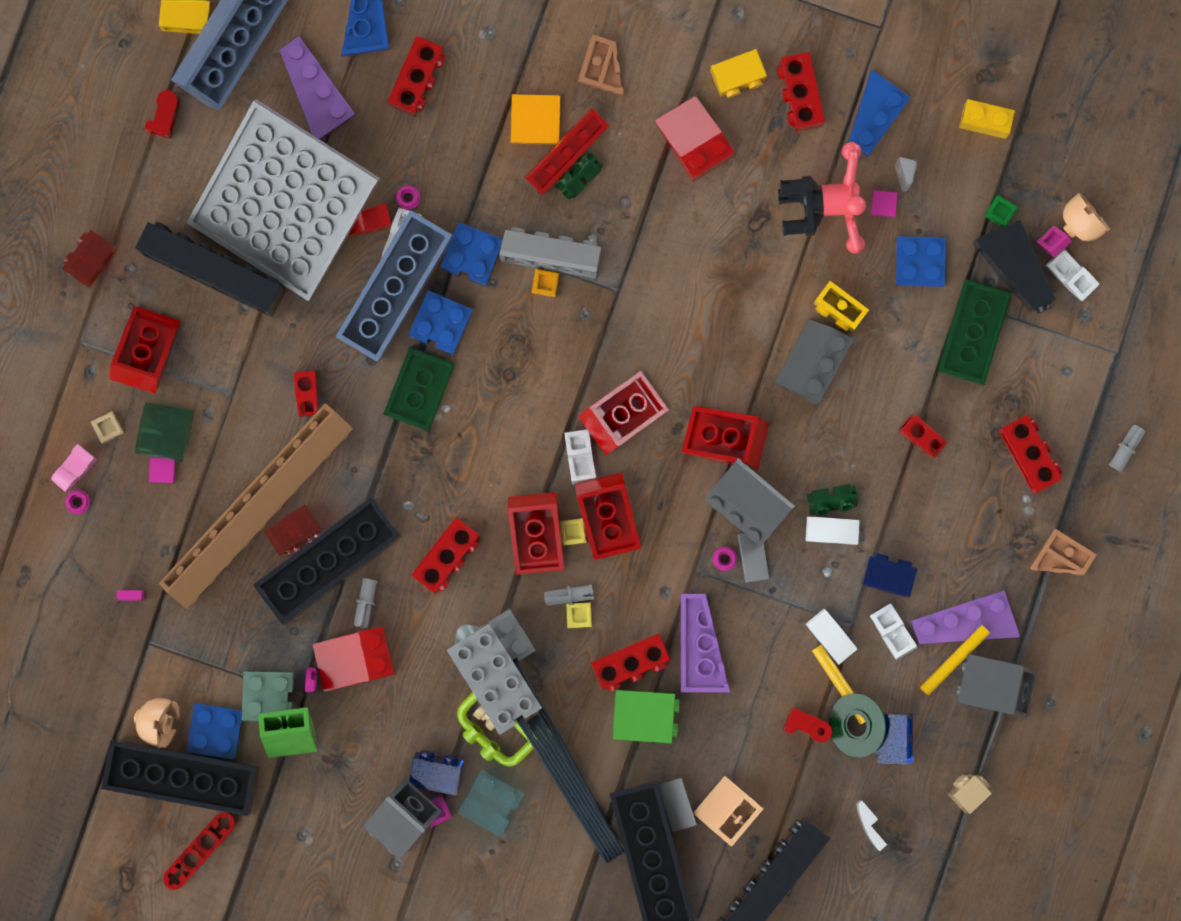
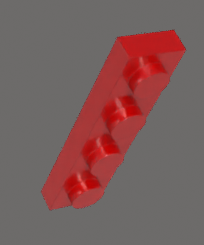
M590 108L524 178L539 194L544 195L609 125L594 109Z

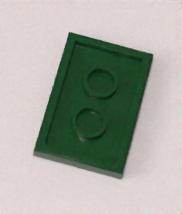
M409 347L383 415L429 432L455 364Z

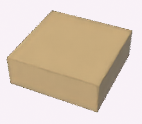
M113 411L91 421L101 444L124 434Z

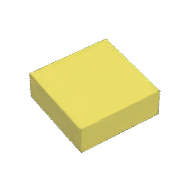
M583 518L560 521L562 546L587 543Z
M591 603L566 604L567 628L592 627Z

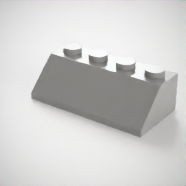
M512 227L511 231L505 230L499 254L501 262L596 279L601 254V247H598L596 242L583 240V243L573 242V238L559 236V239L549 238V234L544 232H535V235L526 234V230Z

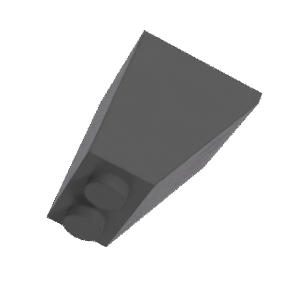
M968 654L967 659L964 660L962 665L963 680L957 688L958 703L1027 719L1037 671L1022 665Z
M405 779L385 799L363 827L368 830L370 836L379 840L389 853L401 859L442 811Z

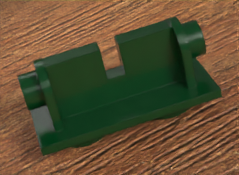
M591 153L583 154L576 160V166L570 172L566 171L558 179L559 183L555 188L564 191L562 194L568 200L572 197L575 198L586 187L581 179L584 177L590 183L601 172L602 163Z
M850 484L833 487V496L829 495L828 488L812 490L811 493L807 494V500L810 503V515H825L830 511H848L858 507L856 487L850 486Z

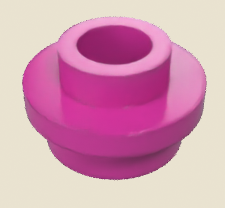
M406 185L398 190L396 201L401 208L412 210L420 203V193L415 187ZM406 194L413 196L411 202L404 201Z
M74 490L67 495L65 504L71 513L83 514L90 507V498L84 491ZM76 498L82 499L80 507L74 505Z
M730 547L718 548L713 554L715 567L721 571H728L734 568L737 563L736 552ZM723 554L729 556V562L726 564L720 561V557Z

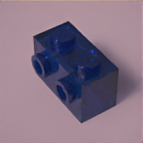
M875 553L874 557L868 556L861 581L862 586L906 598L911 596L918 570L912 567V562L899 559L898 563L888 561L889 556Z
M883 712L886 720V735L882 745L875 752V756L878 757V763H912L913 713Z
M429 750L416 752L412 759L409 782L416 788L457 795L460 790L464 761L459 760V757L455 755L437 756Z

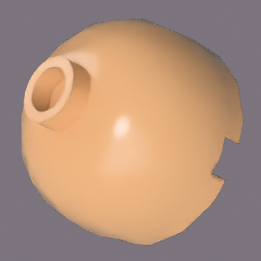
M1078 193L1066 204L1063 211V219L1066 225L1063 228L1071 238L1077 236L1082 241H1093L1110 230L1104 219L1097 214L1096 209L1082 194Z
M155 698L147 701L136 711L134 723L136 724L138 736L143 742L157 748H165L170 744L176 733V729H171L174 718L179 720L180 716L177 702L165 698Z

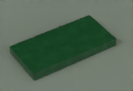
M968 279L964 280L938 366V373L981 386L985 385L1012 294L1011 292Z

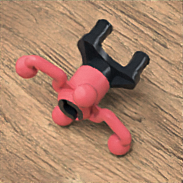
M849 142L842 149L843 157L848 160L843 183L818 185L811 176H802V179L780 180V189H778L779 205L800 202L804 206L805 211L804 219L782 220L783 236L795 234L815 235L823 217L845 215V222L850 237L846 242L848 251L858 254L864 250L865 240L859 236L854 216L861 215L866 209V201L860 197V186L855 183L861 147L855 142Z

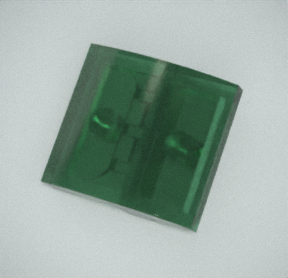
M145 402L137 435L135 453L183 462L193 419V411Z

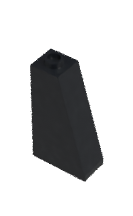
M1021 220L974 240V247L1029 312L1037 310L1039 314L1051 309L1050 304L1056 299Z

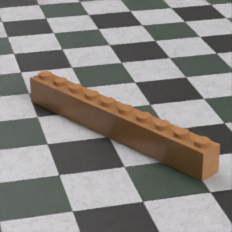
M325 403L159 582L161 587L186 609L196 602L206 587L211 585L218 574L231 564L233 558L248 545L257 532L265 527L266 522L275 513L280 511L282 505L290 496L298 491L307 478L314 474L316 468L332 454V451L340 442L348 437L353 428Z

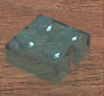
M482 769L460 807L458 814L501 837L510 821L507 817L510 810L515 811L525 793Z

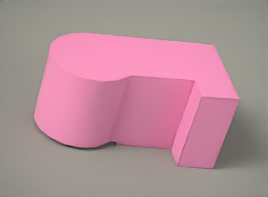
M79 444L73 448L72 453L51 478L65 492L72 489L97 461L93 455Z

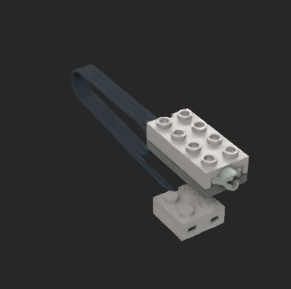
M510 608L481 627L470 624L461 625L457 630L454 645L449 647L447 652L499 735L515 726L517 721L603 860L609 863L615 857L617 858L618 855H622L625 852L608 824L556 726L516 660L517 658L520 661L536 650ZM539 711L540 715L536 714V716H533V718L527 720V723L525 722L524 718L526 719L530 715Z

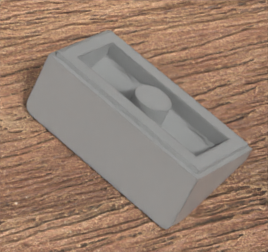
M899 157L894 166L902 192L906 193L913 183L917 161Z
M745 533L738 534L745 583L769 579L764 543L759 546L750 540Z
M682 778L659 784L660 794L672 831L675 832L697 825Z

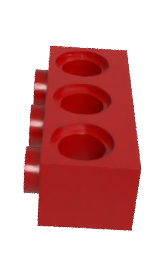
M419 36L415 37L387 100L388 106L413 117L416 116L417 112L421 113L427 101V99H424L427 90H432L436 81V77H434L437 68H442L446 55H443L444 49L442 46ZM424 51H432L434 57L431 60L425 61L421 58ZM420 72L425 77L422 82L415 83L411 80L412 75ZM411 94L415 97V100L412 104L405 105L402 103L403 96Z
M810 52L782 57L779 62L780 65H777L776 68L779 80L783 79L785 88L782 89L784 103H788L790 112H787L789 126H794L795 132L823 127L825 120ZM796 64L801 68V72L796 75L789 72L788 66ZM798 87L803 88L806 91V96L798 98L794 95L793 90ZM808 111L811 114V120L802 121L798 116L799 112Z
M1025 415L998 430L1032 494L1062 480L1060 476L1063 473L1057 461L1053 462L1048 453L1051 452L1050 447L1045 439H1040L1037 433L1039 427L1033 418L1029 419L1028 415ZM1016 426H1023L1026 429L1027 434L1025 438H1018L1015 435ZM1029 447H1033L1038 451L1036 460H1031L1027 457L1026 451ZM1042 468L1046 469L1050 474L1047 482L1041 481L1038 477V472Z
M456 517L411 576L434 594L437 591L442 593L450 583V580L447 579L453 571L458 573L465 564L463 558L467 552L472 554L479 546L480 542L477 539L480 535ZM460 531H466L469 534V541L464 545L456 542V535ZM446 550L454 553V560L450 564H444L441 561V554ZM429 570L438 571L439 580L436 583L431 584L427 582L426 573Z
M658 633L591 662V665L602 690L607 688L611 692L622 687L621 682L630 678L632 683L645 677L643 672L649 669H653L655 673L666 668V662L670 661V658ZM657 647L660 650L661 657L658 661L648 659L647 651L649 648ZM635 657L638 660L639 665L635 671H628L625 668L624 662L626 658ZM610 666L615 669L616 677L612 681L603 679L602 670L605 667Z

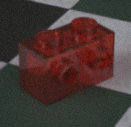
M92 230L82 234L77 242L79 246L74 253H68L63 260L64 266L62 267L65 272L87 288L92 286L118 250Z
M304 504L263 532L279 556L283 557L286 555L289 558L300 550L298 548L299 545L304 542L308 544L317 538L322 528L309 508Z

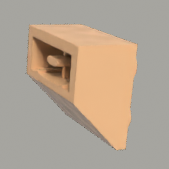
M724 776L693 814L732 847L761 813L763 808Z

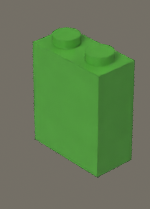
M616 690L612 739L672 743V738L677 739L678 724H673L674 714L679 713V699H675V694Z
M308 707L258 714L260 738L268 758L317 752L316 732Z

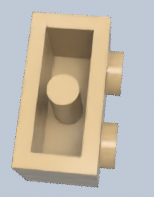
M962 774L953 782L955 787L948 793L949 797L962 811L971 814L992 794L988 790L990 787L989 783L981 775L975 776L971 774Z

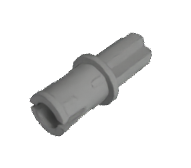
M1132 425L1122 444H1118L1120 447L1108 464L1110 467L1123 472L1132 454H1136L1134 450L1145 433L1144 429L1137 425Z
M362 578L359 600H356V603H358L354 621L356 627L367 628L369 625L372 606H375L373 600L378 581Z
M592 585L572 588L567 586L566 589L546 591L544 593L545 604L547 606L564 603L572 605V602L594 600Z

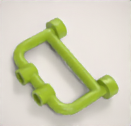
M472 692L461 703L457 713L459 723L466 730L463 733L464 739L470 744H474L477 741L483 747L480 750V754L485 760L491 761L494 758L504 766H516L534 749L516 721L514 727L528 741L512 757L504 755L498 744L490 741L483 734L481 727L468 719V710L478 701Z

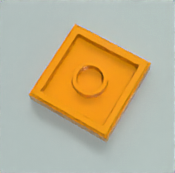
M512 94L511 144L556 145L559 142L560 96Z

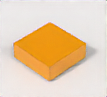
M535 269L531 293L556 297L560 273Z

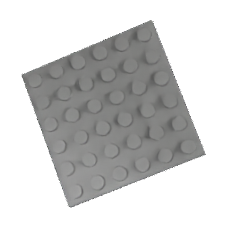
M256 99L252 102L190 215L187 224L265 274L278 279L282 285L309 301L315 294L380 178Z

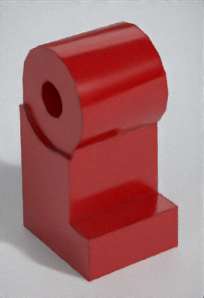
M164 90L158 94L156 99L158 107L154 121L147 120L144 129L147 133L171 139L180 101L174 92Z
M386 203L361 211L348 236L366 235L391 228L392 223Z
M317 370L294 372L298 416H314L319 410Z
M911 414L897 431L933 459L937 457L947 444L940 435L916 414Z
M791 708L782 729L790 734H794L795 729L809 734L811 739L816 742H826L832 734L828 723L795 708Z

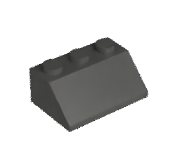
M809 319L779 373L775 384L818 406L854 339L832 327Z
M740 459L735 461L704 499L712 508L720 512L731 524L738 527L750 540L759 546L766 541L794 508L790 501Z

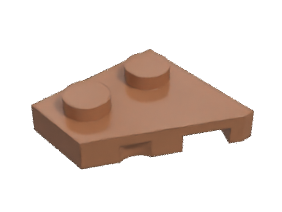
M593 34L591 35L577 82L622 96L623 87L621 86L619 74L620 66L617 61L616 42Z
M1054 528L1029 568L1034 571L1084 575L1097 554Z

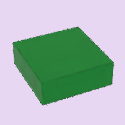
M996 195L984 217L1003 228L1007 226L1018 207L1001 196Z

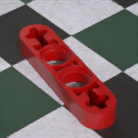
M228 812L217 814L163 875V882L167 888L177 890L183 887L236 827V819L233 814ZM228 817L230 819L228 822L230 828L224 827L219 832V834L223 835L220 839L210 828L213 826L214 829H217L221 824L219 818L225 819ZM206 834L213 836L215 840L214 846L210 849L204 848L201 844V839ZM188 853H194L198 857V863L195 867H189L185 864V856ZM178 863H180L184 870L190 872L188 876L185 872L179 876L180 884H170L171 877L169 874H176L181 869L177 867Z

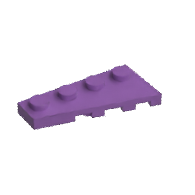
M297 37L280 49L313 136L322 140L355 117L352 109L300 37Z
M1005 590L911 621L918 644L966 641L981 625L990 632L985 639L1020 637Z
M681 594V692H730L706 594Z

